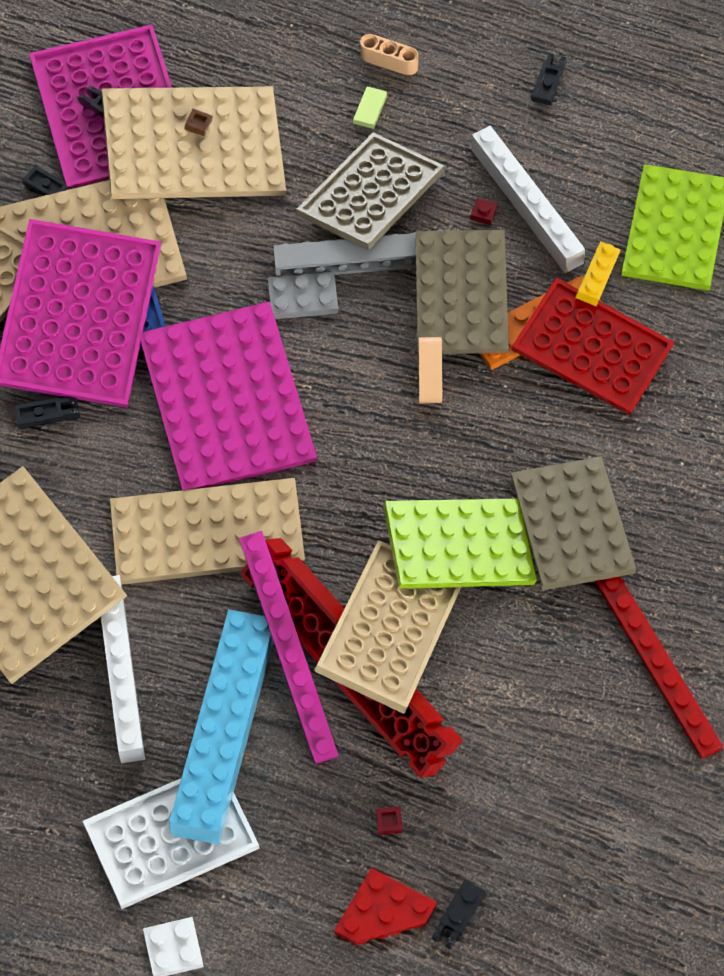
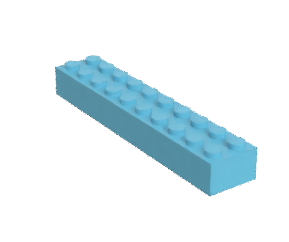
M228 609L170 817L171 836L220 845L273 646V639L265 616Z

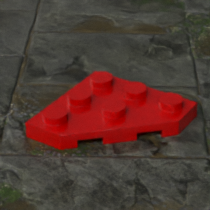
M371 868L335 928L334 933L355 945H360L368 940L379 937L381 939L400 934L401 931L422 928L426 926L435 911L437 902Z

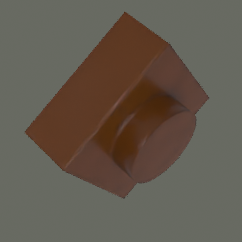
M192 109L184 129L205 137L212 123L213 116Z

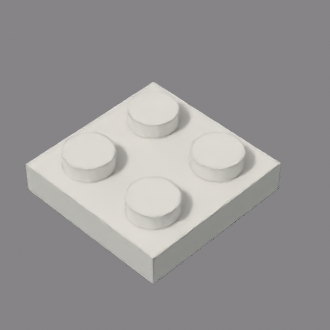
M193 917L143 928L153 976H169L204 967Z

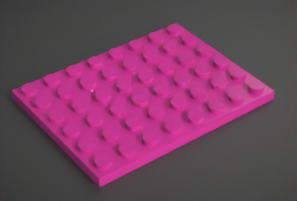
M153 25L29 53L67 187L78 188L109 180L104 118L82 106L77 99L81 94L88 96L86 89L89 86H93L100 91L111 88H172Z
M29 219L0 346V386L61 397L71 396L79 400L128 408L141 346L142 332L145 327L161 249V241Z
M270 301L142 332L141 346L183 491L216 487L317 461V455Z

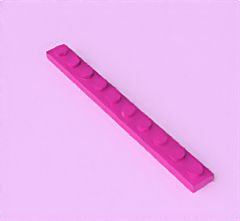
M259 531L240 537L239 542L314 763L316 765L338 758L339 755L263 532Z

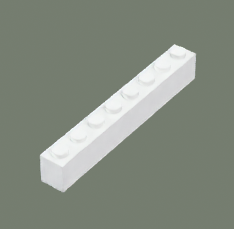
M488 126L472 134V152L564 273L584 264L585 248L493 128Z
M120 575L112 576L122 588ZM123 599L101 616L118 752L121 763L145 760Z

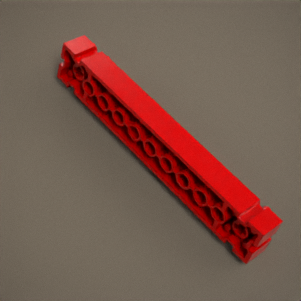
M282 538L265 539L299 641L318 663L345 608L299 557H291L293 550ZM246 564L240 575L250 587H255ZM334 681L401 757H409L410 762L408 766L419 778L436 775L446 763L444 756L453 754L463 741L451 726L444 728L442 725L444 718L417 688L403 714Z

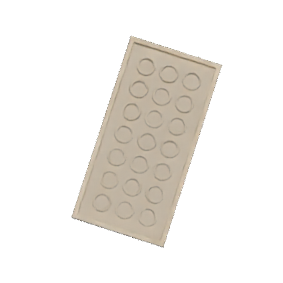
M295 478L110 499L116 575H120L122 585L242 571L247 562L239 538L259 531L263 532L265 539L282 538L293 550L291 557H299L305 564Z
M378 540L314 671L404 714L461 587L399 589L391 546Z

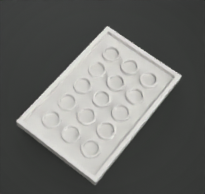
M181 778L83 821L121 909L259 849V844L234 792L220 845L171 836L169 821Z

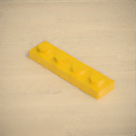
M600 241L576 295L577 299L597 306L621 251L620 249Z

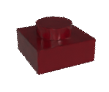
M477 198L470 214V220L491 225L498 209V203Z
M400 806L376 809L378 835L403 833Z

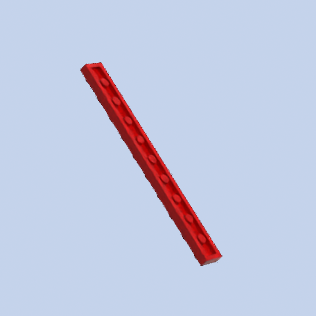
M621 576L594 581L700 759L722 750L723 744Z

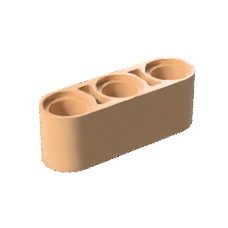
M366 34L361 38L360 55L364 61L404 75H413L418 71V52L416 49L373 34Z
M419 337V404L442 403V337Z

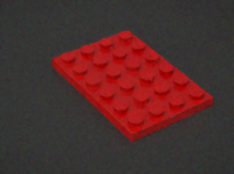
M556 277L513 343L511 350L620 411L631 415L675 342L601 301H598L597 306L577 299L576 295L579 289Z

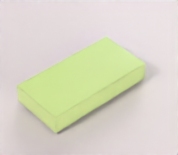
M366 87L353 118V124L374 129L387 98V92Z

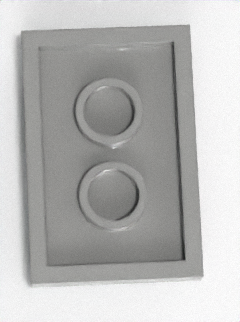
M334 272L268 277L270 304L275 319L338 314Z

